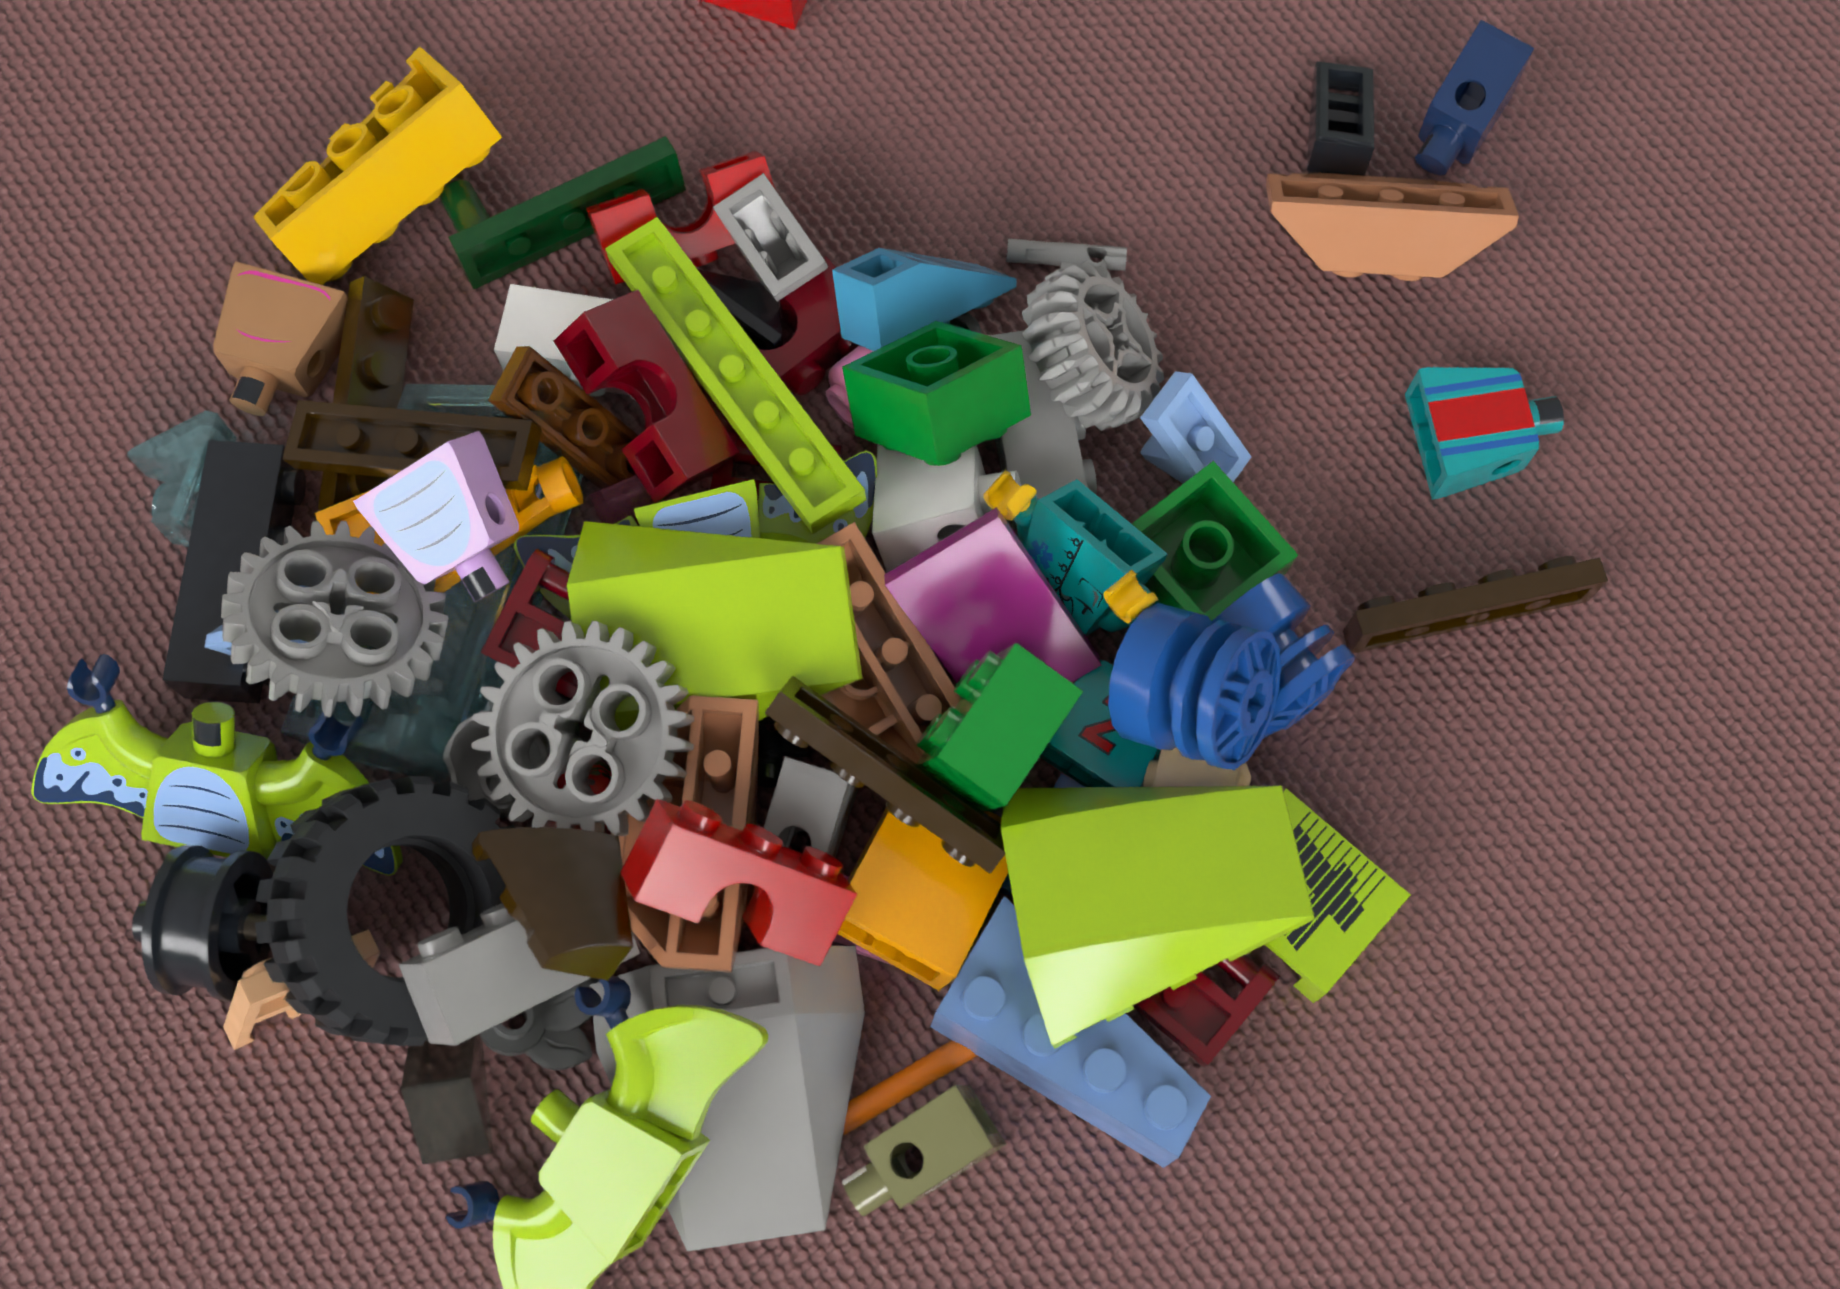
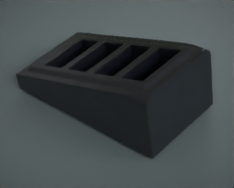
M1321 61L1316 62L1311 100L1307 171L1309 173L1365 176L1374 151V69ZM1328 89L1357 92L1358 96L1328 92Z

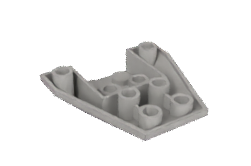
M831 946L821 966L769 948L737 952L732 973L662 968L660 964H655L616 976L625 980L630 986L631 1002L626 1010L629 1018L664 1006L701 1005L722 1009L745 1017L763 1026L769 1034L765 1047L732 1075L713 1098L700 1133L710 1139V1142L667 1207L686 1250L689 1252L826 1230L865 1016L856 947ZM601 982L591 984L590 988H593L600 995L601 1000H603L604 988ZM593 1016L596 1052L612 1085L616 1071V1061L606 1037V1033L611 1028L604 1017Z

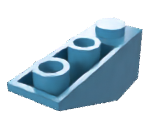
M877 248L832 269L841 337L872 351L892 343L934 321L949 324L950 320L972 309L986 307L994 301V298L1017 287L1016 278L978 264L885 248Z

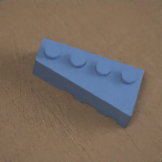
M1005 896L936 1010L930 1026L932 1029L952 1041L965 1046L980 1058L1163 1168L1180 1157L1211 1098L1127 1014L1110 1022L1104 1019L1076 1033L1077 1038L1054 1048L1051 1044L1025 965L1015 907Z

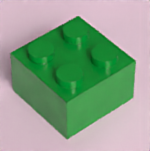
M934 321L842 367L855 436L882 445L887 450L898 451L921 459L928 465L942 466L953 463L961 457V453L985 440H992L1003 436L1007 432V428L1031 416L1022 345L940 321Z
M1214 461L1132 523L1133 526L1168 554L1162 565L1144 585L1149 589L1150 593L1153 592L1158 597L1155 604L1160 603L1206 615L1210 621L1214 620L1228 606L1265 579L1278 573L1285 575L1298 557L1297 552Z
M1014 643L997 655L989 650L981 661L976 659L970 665L954 688V692L962 697L955 708L953 706L949 707L944 715L938 713L919 738L916 746L923 750L924 754L917 762V765L983 812L1006 806L1083 691L1017 643Z

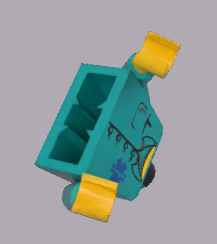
M1005 470L984 492L983 497L992 510L996 507L998 508L1004 519L1015 520L1018 539L1086 636L1099 628L1109 632H1116L1130 627L1143 610L1155 604L1158 597L1153 592L1150 593L1149 589L1144 585L1165 561L1168 554L1078 479L1039 499L1036 496L1037 490L1029 484L1019 486L1011 473Z

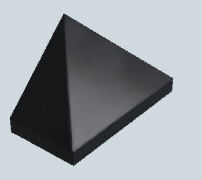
M697 269L758 349L772 350L783 346L779 301L777 302L760 282Z

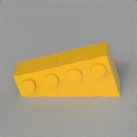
M420 46L406 60L412 71L396 87L391 82L385 81L369 97L376 105L374 110L361 123L352 125L344 123L329 138L330 143L327 147L328 157L321 164L316 161L306 162L253 216L269 239L309 282L324 285L327 281H334L343 276L350 269L356 257L373 243H380L388 239L396 231L401 220L418 206L429 204L438 198L443 192L446 183L463 169L473 167L483 161L489 154L491 146L502 138L462 83Z

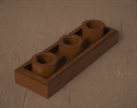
M516 347L488 401L510 419L532 420L542 430L540 436L542 444L559 457H565L574 469L619 504L634 505L643 484L621 449L638 435L594 398L587 395L583 389L532 347Z

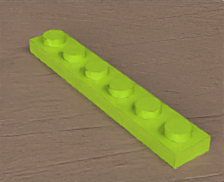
M658 217L605 248L610 263L632 292L637 289L640 291L680 357L812 534L820 531L866 501L863 486Z

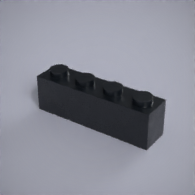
M219 440L208 441L162 679L183 698L260 704L263 684H269L270 679L267 678L261 682L249 684L246 681L248 663L233 664L231 662V655L208 649L204 646L207 634L223 624V618H221L223 594H227L229 573L240 572L241 555L246 552L259 556L260 542L263 537L272 539L282 546L284 543L285 527L292 525L295 505H301L304 500L306 491L305 473L303 469H294L282 459L285 450L284 445Z

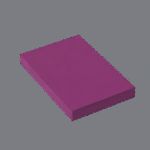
M997 507L884 575L886 588L957 683L976 659L981 661L989 650L997 655L1014 643L1023 647L1070 682L1101 666L1099 654Z

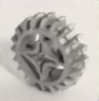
M1088 261L1077 266L1073 264L1066 269L1061 267L1047 275L1045 281L1036 285V289L1027 295L1028 307L1022 311V315L1028 328L1022 334L1032 348V353L1028 358L1037 364L1041 373L1038 380L1045 381L1051 389V400H1060L1063 403L1065 414L1069 418L1078 416L1080 423L1085 428L1095 425L1102 431L1109 427L1116 428L1141 417L1160 392L1159 384L1164 380V373L1158 365L1163 360V354L1155 346L1154 340L1157 337V333L1153 332L1147 323L1148 314L1142 313L1136 304V295L1134 293L1128 294L1124 289L1123 280L1119 277L1111 278L1109 271L1104 266L1095 268Z

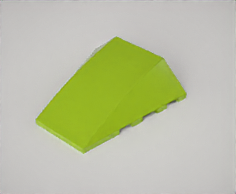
M584 521L567 582L572 622L580 625L585 637L592 621H598L607 625L609 640L620 627L634 633L632 649L643 641L654 645L657 650L649 666L660 661H667L673 664L676 669L664 685H680L687 688L689 693L681 701L673 705L675 711L689 696L758 700L759 720L769 717L765 714V711L792 676L821 696L862 679L849 577L843 546ZM608 676L602 677L599 682L601 691L609 685ZM634 696L625 698L616 708L615 721L620 731L629 729L638 719L639 706Z
M1282 786L1018 788L1008 804L1003 806L1001 833L1023 957L1051 1044L1054 1048L1077 1038L1076 1033L1104 1019L1110 1022L1134 1010V1004L1168 987L1174 990L1196 979L1197 973L1227 958L1229 961L1235 960L1315 920Z

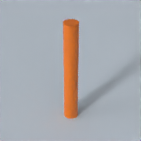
M951 1040L849 1101L843 1135L845 1136L977 1057V1055L965 1046Z

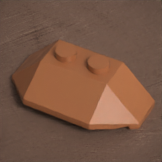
M1293 173L1288 176L1286 174H1267L1266 180L1270 211L1322 271H1331L1342 277H1359L1364 273L1392 275L1404 281H1417L1423 277L1443 278L1516 228L1519 218L1509 188L1490 186L1479 188L1472 184L1441 180L1329 173Z
M853 522L817 544L843 546L845 549L862 679L826 693L822 697L917 764L924 754V751L916 746L919 738L938 713L944 715L949 707L953 706L955 708L961 697L954 692L955 687L929 644L886 588L884 582V575L886 573L856 523Z
M689 696L676 710L693 715L695 721L687 726L678 728L677 738L694 744V749L688 752L674 753L672 760L681 766L687 774L685 778H675L666 775L662 784L668 789L673 798L670 801L671 804L681 807L684 800L697 802L716 812L722 818L721 823L743 830L746 824L754 825L758 789V700ZM651 797L646 801L650 810H652L656 799ZM630 814L627 815L629 834L619 836L623 866L645 822L638 821ZM625 883L631 930L662 968L732 973L744 922L742 916L746 910L748 883H737L720 890L709 902L699 923L636 902Z

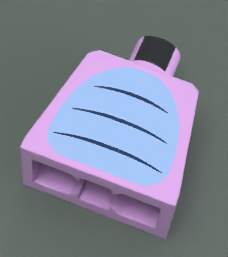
M480 431L446 442L353 501L360 513L418 582L425 585L456 570L474 602L510 583L490 549L519 531V523Z

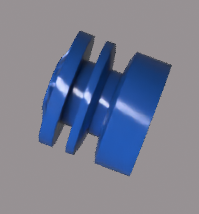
M1280 573L1265 579L1247 591L1211 621L1213 624L1218 620H1224L1240 624L1242 627L1247 626L1270 632L1279 645L1281 659L1279 693L1272 719L1263 739L1280 730L1288 729L1317 707L1334 690L1341 675L1352 665L1356 658L1346 645L1334 648L1319 659L1316 657L1331 640L1335 632L1328 625L1317 627L1301 637L1294 632L1303 621L1311 605L1290 581Z
M1156 603L1143 610L1128 628L1117 651L1109 685L1108 707L1112 726L1122 738L1163 750H1173L1177 747L1183 757L1205 760L1209 765L1235 770L1247 762L1257 749L1272 719L1279 693L1281 675L1279 645L1270 632L1247 626L1242 627L1240 624L1224 620H1218L1212 624L1206 615Z

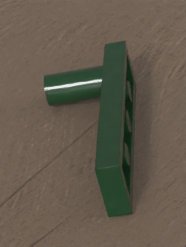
M664 136L492 217L487 213L472 184L466 180H457L446 185L440 194V201L458 232L448 238L473 290L594 234L587 207L640 189H644L649 194L652 204L656 205L685 191L686 186L677 153L667 136Z

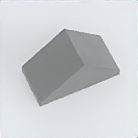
M764 173L713 207L761 284L777 302L829 268Z

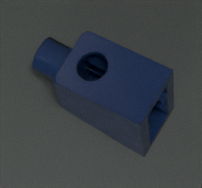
M1483 20L1479 22L1428 107L1418 134L1419 139L1424 142L1415 156L1419 166L1429 173L1444 176L1455 160L1463 164L1471 162L1512 98L1534 47Z

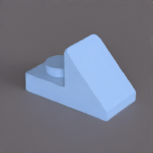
M1175 371L1140 417L1152 433V436L1143 446L1140 453L1147 461L1181 483H1185L1212 461L1234 482L1252 457L1192 373Z

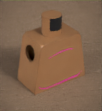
M235 261L213 343L216 357L230 375L238 378L229 400L231 404L249 414L265 416L276 389L301 397H308L314 394L340 353L347 306L345 292Z

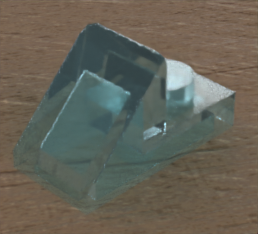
M205 410L133 447L127 453L129 459L144 475L152 479L165 481V483L157 488L153 496L151 506L153 517L151 522L172 544L188 547L208 441L236 442V436L218 413Z

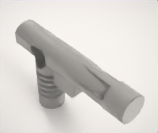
M1008 238L1006 262L1047 264L1066 269L1073 264L1077 266L1088 261L1095 268L1104 266L1107 270L1125 271L1127 247ZM1089 257L1101 258L1103 260L1095 263Z

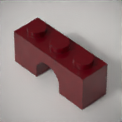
M826 256L823 259L829 268L780 300L782 320L794 331L793 337L779 348L772 350L758 349L793 396L796 393L801 396L812 391L822 381L827 369L859 346L841 337L832 269L837 267ZM692 373L694 380L719 420L726 427V430L736 432Z
M638 289L583 312L553 341L587 395L603 388L613 387L625 391L640 405L645 417V430L621 450L654 503H658L706 478L739 453L726 427L719 420L694 380L691 371L686 367L661 327L658 318L652 312Z

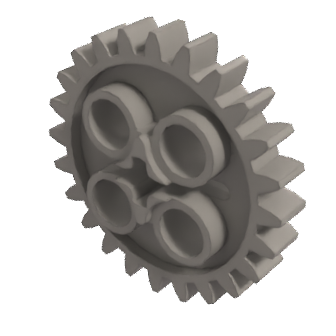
M312 521L309 537L302 538L295 529L288 526L285 527L284 543L282 546L272 539L263 537L260 542L259 556L246 552L241 555L240 572L229 573L227 594H223L222 639L225 642L232 643L231 662L233 664L248 663L246 681L249 684L258 683L267 678L270 679L269 699L272 701L280 698L287 691H291L296 694L295 711L301 712L307 707L311 699L321 700L324 716L331 717L336 703L346 701L353 715L360 716L363 699L370 697L377 706L384 710L388 708L391 689L408 698L412 695L415 678L428 680L433 660H439L441 657L448 624V616L443 614L446 600L445 593L434 592L436 580L425 585L418 582L386 543L382 546L375 544V530L373 527L369 526L359 538L350 536L349 526L346 521L340 522L335 535H326L321 524L318 521ZM296 585H305L309 587H300ZM300 639L308 643H296L290 640ZM360 646H371L377 649L369 650Z
M567 621L564 622L562 641L553 632L543 628L539 629V650L535 651L531 647L517 642L514 645V649L520 664L516 668L499 662L494 665L498 675L505 682L501 689L493 687L481 688L480 693L493 702L494 705L492 712L473 714L472 720L488 726L489 736L480 738L471 744L472 749L490 752L492 760L484 764L477 771L478 775L486 778H500L501 780L491 793V800L504 803L516 799L508 816L511 821L525 822L534 815L532 827L555 828L556 826V828L579 830L581 828V830L604 833V824H606L614 835L626 836L629 834L627 815L630 814L638 821L646 822L651 812L646 802L650 797L670 803L673 798L668 789L662 784L666 775L675 778H685L687 774L681 766L672 761L674 753L688 752L694 749V744L677 738V729L687 726L695 720L693 715L675 711L673 706L689 694L687 688L680 685H664L676 669L674 665L667 661H660L649 666L657 650L654 645L643 641L632 649L634 633L620 627L609 640L607 625L598 621H592L585 637L580 625ZM573 671L578 681L577 692L571 701L560 705L555 692L557 682L564 674ZM608 676L609 685L601 691L599 682L602 677ZM634 696L639 706L638 719L632 727L625 731H620L615 721L616 708L625 698ZM578 722L584 723L588 729L593 730L588 742L582 741L579 736L574 734ZM546 734L550 741V754L543 765L535 768L529 757L530 745L536 737ZM605 759L611 767V782L605 791L596 795L589 786L588 776L593 765L599 760ZM565 773L566 785L564 788L559 789L557 780L560 775Z

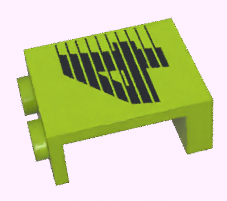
M1286 788L1284 796L1315 920L1265 945L1301 976L1293 986L1312 1003H1315L1328 993L1411 894Z

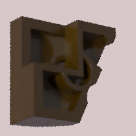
M552 827L497 829L477 834L472 842V854L477 861L491 859L507 887L499 898L509 915L524 927L527 934V945L541 968L608 981L634 947L625 881L620 874L623 865L619 836L595 831Z

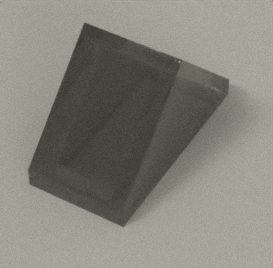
M478 1034L457 1045L433 1044L426 1040L423 1045L408 1046L401 1092L422 1164L429 1165L493 1154L483 1041Z

